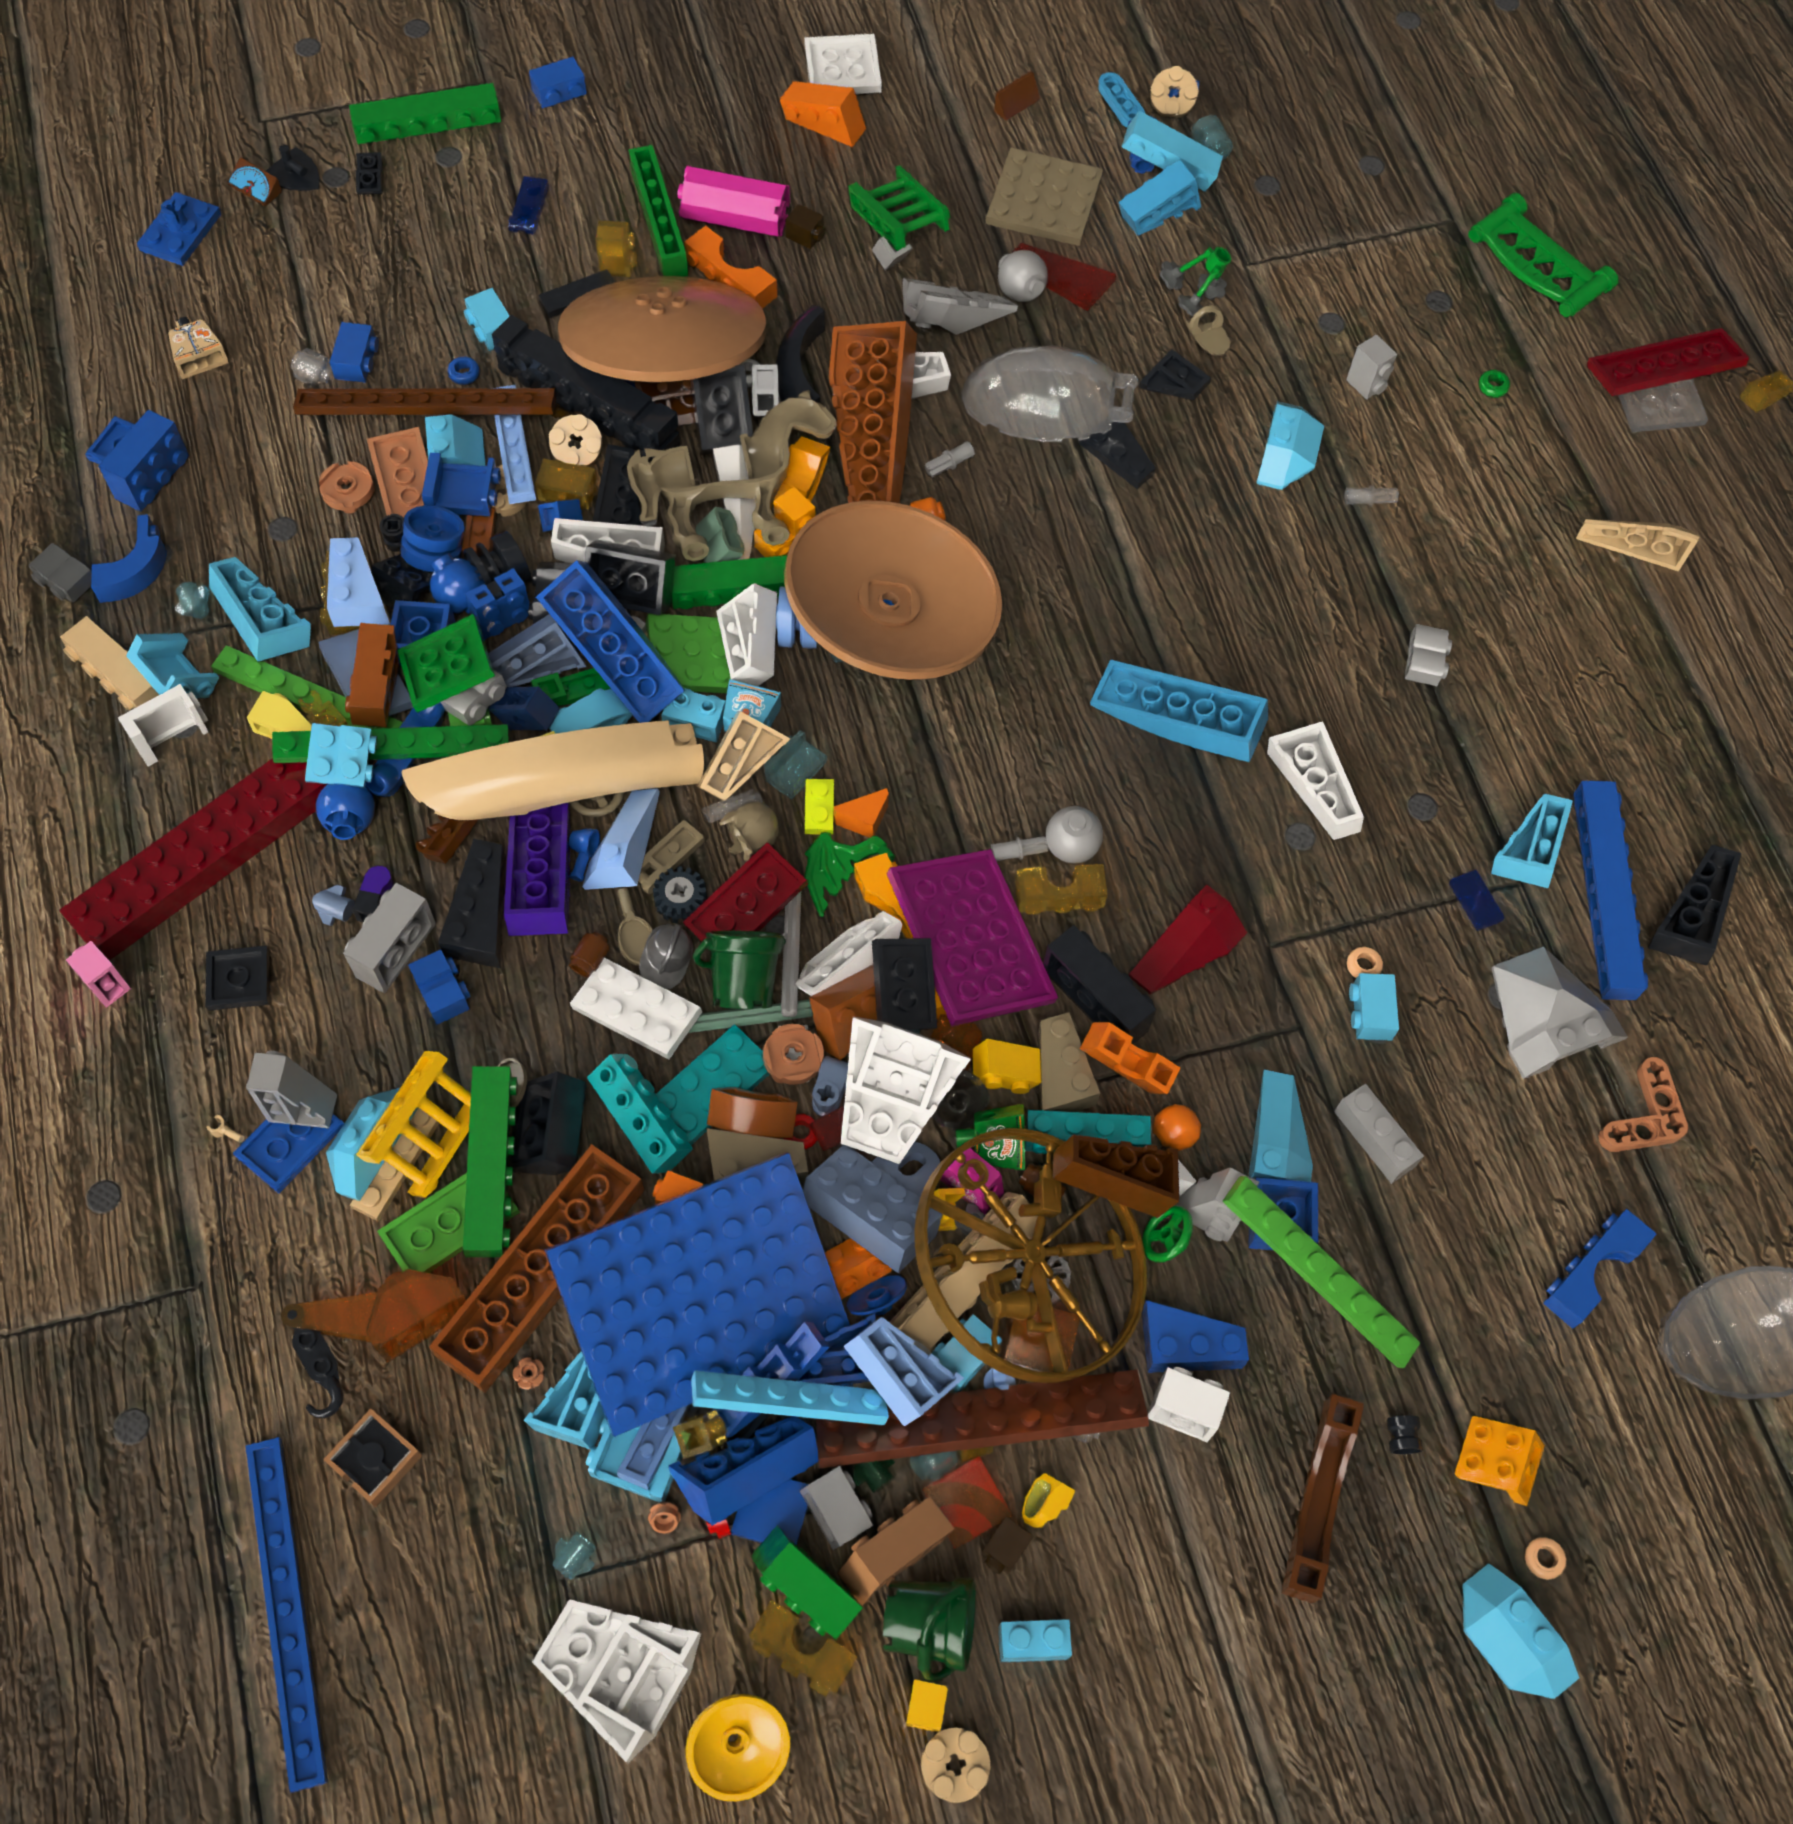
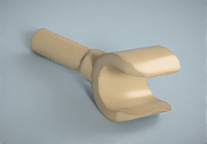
M220 1115L214 1116L221 1123L220 1127L212 1129L207 1126V1130L214 1137L218 1138L225 1135L240 1143L245 1139L243 1135L232 1130Z

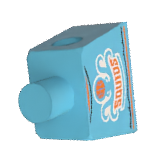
M729 680L723 714L724 731L728 730L734 716L739 711L770 727L781 709V692Z

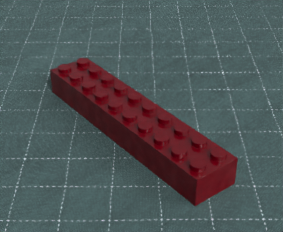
M272 758L59 909V911L86 944L92 941L110 961L316 811L317 797L327 784L305 782L307 762L274 763Z

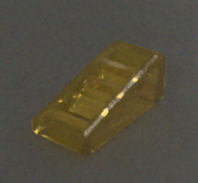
M1779 370L1749 382L1740 398L1752 410L1759 412L1793 392V381Z

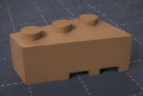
M930 1496L921 1503L915 1499L901 1511L902 1517L896 1521L893 1517H890L876 1529L878 1531L876 1536L870 1539L866 1535L851 1547L854 1551L837 1574L861 1606L867 1603L878 1589L884 1585L888 1586L892 1580H895L897 1575L909 1566L916 1564L945 1541L955 1529Z

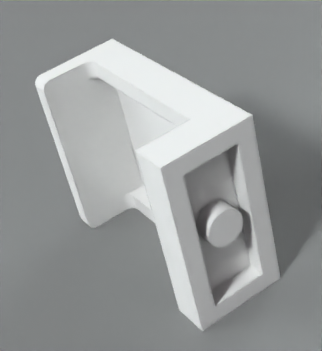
M181 684L118 717L147 766L158 762L151 748L184 730L197 725L203 735L208 733L204 724L208 719L201 709L200 703L193 692L186 693Z

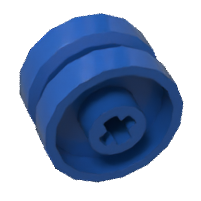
M425 505L409 510L403 521V536L400 547L401 556L411 566L426 572H434L431 564L447 553L453 559H460L462 552L461 543L465 531L464 522L451 510L439 506Z

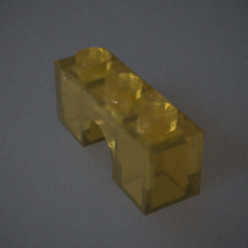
M1104 864L1075 866L1072 884L1067 887L1053 885L1048 880L1046 867L1017 869L1015 887L1019 912L1034 915L1042 911L1066 913L1074 909L1096 911L1105 907L1108 894Z
M771 1600L749 1635V1639L754 1642L751 1648L766 1659H769L772 1654L781 1660L780 1668L793 1677L798 1678L799 1674H802L810 1679L809 1687L826 1698L828 1693L836 1697L855 1665L858 1656L829 1637L822 1649L815 1654L805 1655L798 1652L793 1646L792 1637L800 1624V1618Z

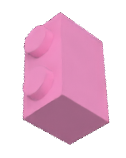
M92 941L85 946L77 948L66 959L81 980L106 1008L131 989L111 962Z

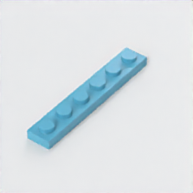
M694 1371L691 1378L693 1406L878 1425H885L889 1417L887 1404L876 1389Z

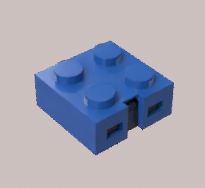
M514 568L494 578L495 581L488 585L484 583L465 593L470 614H474L478 620L484 640L500 634L504 629L515 623H520L528 617L529 600L525 583Z

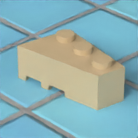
M741 711L737 712L697 787L720 800L726 801L790 738Z

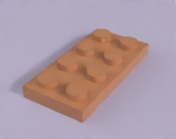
M419 427L368 438L367 442L386 515L398 514L404 518L409 510L424 506L422 491L428 459Z

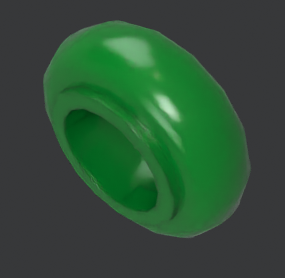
M1489 370L1484 372L1479 378V389L1488 397L1499 398L1509 391L1510 380L1501 371ZM1489 382H1496L1499 386H1494Z

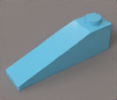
M1264 1070L1249 1177L1253 1179L1259 1177L1311 1182L1313 1163L1294 1075Z

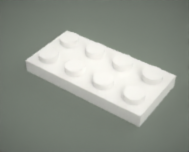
M606 958L603 959L597 971H593L570 1002L573 1010L668 1060L702 1014L700 1006Z

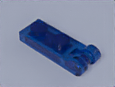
M523 177L515 207L508 222L510 232L522 230L526 234H535L549 188L548 179Z

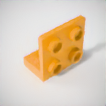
M1473 1416L1458 1460L1455 1475L1459 1479L1505 1490L1514 1503L1527 1506L1545 1445L1535 1430Z

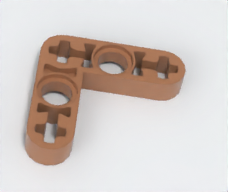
M1657 1057L1647 1058L1637 1070V1077L1651 1116L1608 1123L1598 1136L1599 1142L1604 1149L1610 1152H1619L1678 1142L1687 1133L1688 1123L1669 1068L1662 1059ZM1650 1067L1652 1071H1658L1659 1074L1656 1077L1653 1073L1647 1072ZM1655 1094H1665L1669 1099V1106L1663 1107L1659 1105L1655 1100ZM1670 1123L1671 1126H1676L1678 1130L1674 1133L1672 1129H1667L1666 1125ZM1642 1125L1648 1128L1651 1135L1650 1139L1640 1138L1636 1133V1126ZM1627 1131V1136L1621 1137L1617 1142L1615 1138H1609L1608 1136L1611 1132L1614 1135H1623Z

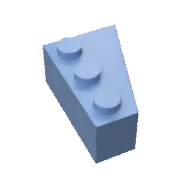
M881 1317L843 1347L903 1426L923 1415L961 1382L964 1377L957 1372L953 1374L938 1363L940 1359L933 1354H926L914 1345V1340Z

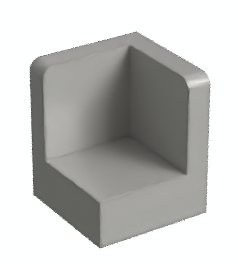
M883 236L874 245L872 251L886 271L904 260L913 248L909 244L905 248L896 251Z

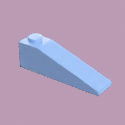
M658 788L635 790L630 793L588 863L582 886L585 890L637 886L660 791Z

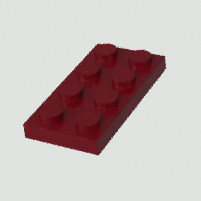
M767 842L683 923L701 942L706 938V933L709 931H760L809 883Z

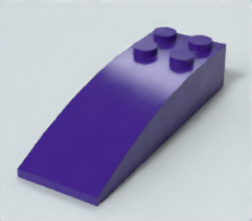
M570 802L530 811L525 815L510 816L504 917L508 936L568 933Z

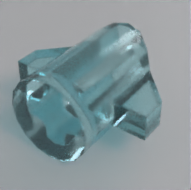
M185 582L176 588V595L181 602L175 607L178 614L195 618H204L208 615L207 601L210 591L207 586L202 584L200 587H197L194 582Z
M575 1532L568 1543L560 1538L555 1545L553 1566L566 1579H574L576 1575L589 1572L594 1567L595 1563L589 1557L597 1547L578 1532Z

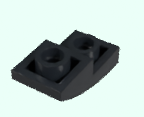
M356 153L357 195L382 194V153Z

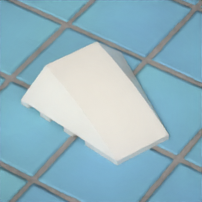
M853 1017L841 1144L900 1164L929 1118L932 1117L946 1093L949 1092L971 1058L942 1042L889 1023Z
M569 1599L534 1658L533 1663L618 1752L622 1759L629 1763L656 1736L691 1674L701 1634Z

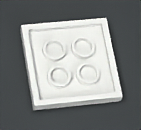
M875 34L805 37L809 83L854 88L855 94L881 93L882 84Z

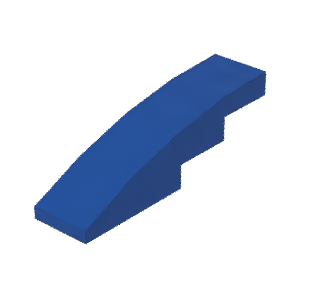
M804 1322L785 1345L777 1344L758 1367H749L742 1376L798 1381L830 1346L813 1322ZM716 1408L711 1411L726 1437H732L761 1414Z

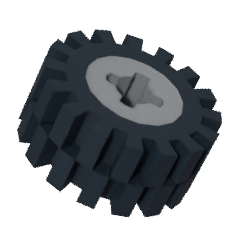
M677 867L678 872H673L672 868L667 869L668 875L662 872L659 875L660 881L656 879L654 883L655 888H653L657 912L660 915L663 914L664 919L667 921L671 917L673 923L677 924L678 919H682L684 922L707 898L704 880L700 879V874L697 872L693 875L692 869L688 867L686 872H683L682 867Z

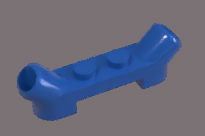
M439 702L418 713L413 707L400 728L440 727L443 723L445 712L442 703ZM416 758L377 760L373 766L372 782H366V787L371 794L389 797L394 795L403 784L402 770L408 769Z

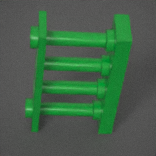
M900 165L895 167L897 180L869 191L861 187L857 182L848 185L851 208L882 237L884 236L896 251L906 247L905 237L907 233L934 222L945 232L949 231L948 219H950V212L945 204L943 205L914 179L911 173L904 170ZM897 190L902 192L880 202L875 200ZM908 201L914 203L892 213L887 211ZM922 211L926 214L904 224L899 222Z

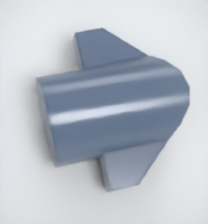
M335 885L314 895L312 899L313 906L318 911L324 924L333 926L335 918L345 922L351 917L355 902L344 896L346 887Z

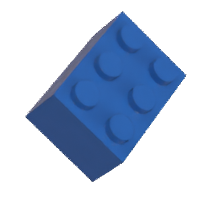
M147 410L98 467L114 498L141 512L147 504L153 501L159 490L170 481L171 476L177 469L184 465L189 454L175 422L151 410Z

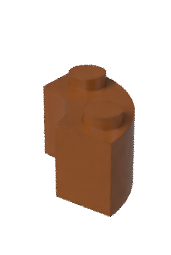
M738 1087L712 1088L707 1124L722 1131L777 1139L792 1138L798 1102L778 1093H759Z

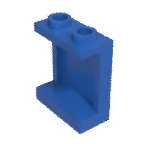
M430 452L422 491L424 506H439L459 515L491 516L492 506L497 504V490H495V486L500 484L501 470L496 468L494 458H488L487 466L443 463L441 453Z

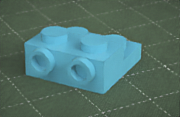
M312 723L305 782L365 788L366 782H372L373 765L368 763L370 753L375 754L377 736H372V730L369 728L341 725L340 727Z

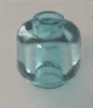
M957 1451L912 1456L909 1461L913 1471L919 1478L935 1482L952 1471L957 1466L959 1458Z

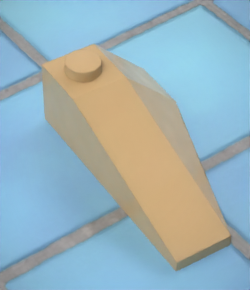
M1585 519L1576 539L1679 571L1698 542L1699 535L1694 531L1669 523Z

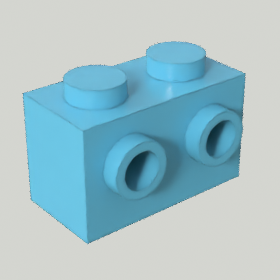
M684 688L685 691L663 710L662 721L668 720L669 725L692 723L695 737L717 743L723 727L726 701L714 695L706 696Z

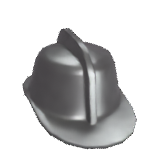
M666 924L653 929L640 958L639 970L641 977L665 989H671L681 982L693 953L691 937L681 928V925Z

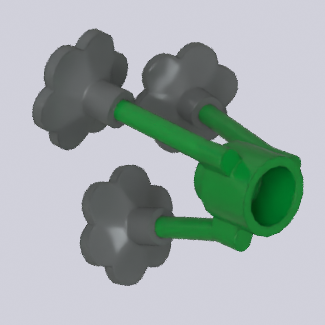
M1209 247L1203 254L1183 266H1178L1175 262L1170 263L1168 261H1164L1161 264L1160 276L1165 281L1167 288L1170 290H1180L1185 271L1206 259L1205 267L1210 273L1208 275L1201 274L1198 278V292H1195L1192 297L1179 295L1178 297L1179 306L1191 316L1203 308L1200 304L1203 299V293L1210 300L1216 297L1223 298L1226 293L1225 288L1227 284L1221 278V275L1226 266L1231 262V255L1223 247H1216L1214 250Z

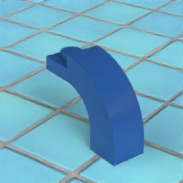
M148 514L137 515V541L133 550L126 557L111 563L92 564L91 588L100 603L119 601L138 594L151 585L162 571L166 561L167 550L160 538L158 526L153 525Z

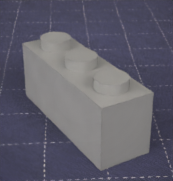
M1366 1083L1344 1097L1335 1109V1114L1391 1184L1413 1170L1424 1157Z

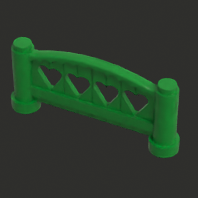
M1511 193L1502 201V205L1473 225L1468 233L1472 242H1486L1500 262L1518 279L1537 292L1559 302V312L1564 317L1574 316L1602 293L1610 292L1619 283L1618 275L1614 269L1609 266H1602L1593 273L1534 224L1529 222L1523 216L1527 212L1526 200L1519 193ZM1517 234L1514 246H1508L1505 240L1498 238V235ZM1535 248L1533 260H1525L1523 255L1518 254L1516 250ZM1552 262L1554 264L1552 273L1549 276L1542 274L1540 269L1534 267L1535 264ZM1558 278H1572L1570 289L1567 291L1562 290L1559 284H1555L1552 281Z

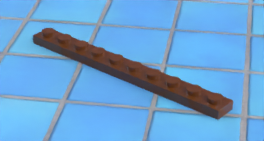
M555 388L298 389L293 409L296 415H553L556 392Z

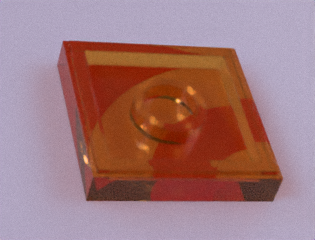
M980 1457L975 1458L922 1489L926 1499L930 1496L955 1528L948 1536L955 1550L999 1525L1005 1517L1011 1518L1013 1515Z

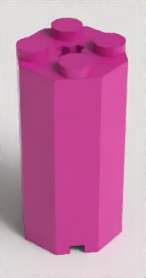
M687 165L684 172V184H679L677 193L678 199H682L679 217L773 236H782L785 229V219L788 217L786 207L790 206V185Z

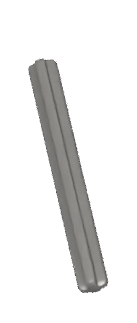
M801 892L785 906L784 938L786 943L783 946L781 1014L784 1017H795L797 1015L798 987L795 983L799 977Z

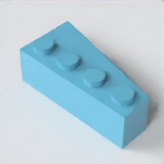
M232 557L209 563V588L257 662L310 647L311 624L305 618L300 619L295 614V609L288 603L283 604L276 597V592L270 587H264L259 582V577L240 560Z

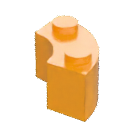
M801 436L795 444H791L789 447L790 461L787 476L780 486L775 499L795 487L811 502L818 489L827 464L830 446Z

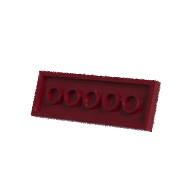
M1723 328L1590 357L1587 367L1611 396H1617L1747 365L1749 356Z

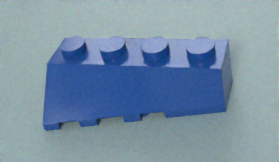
M791 1416L756 1430V1437L733 1439L726 1442L728 1448L711 1455L708 1450L695 1455L696 1461L683 1466L680 1461L668 1465L669 1471L692 1510L713 1526L819 1462L814 1428L798 1417Z

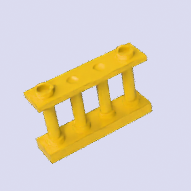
M424 1051L356 1154L363 1161L380 1164L381 1161L385 1160L414 1181L408 1193L422 1198H426L436 1189L439 1177L469 1132L471 1093L443 1072V1066L448 1058L440 1052ZM433 1082H437L464 1103L455 1119L426 1097V1092ZM419 1107L448 1129L439 1144H436L409 1124V1118L416 1108ZM399 1134H403L431 1155L421 1171L392 1150V1144Z

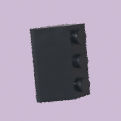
M558 1071L527 1081L523 1098L516 1107V1124L512 1137H515L514 1155H509L508 1167H513L514 1173L558 1175L569 1172L578 1160L577 1151L579 1136L582 1130L583 1106L586 1100V1082Z

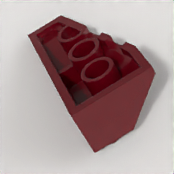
M1206 884L1128 976L1151 995L1180 980L1182 976L1205 967L1207 963L1228 955L1246 936L1247 931L1230 902Z

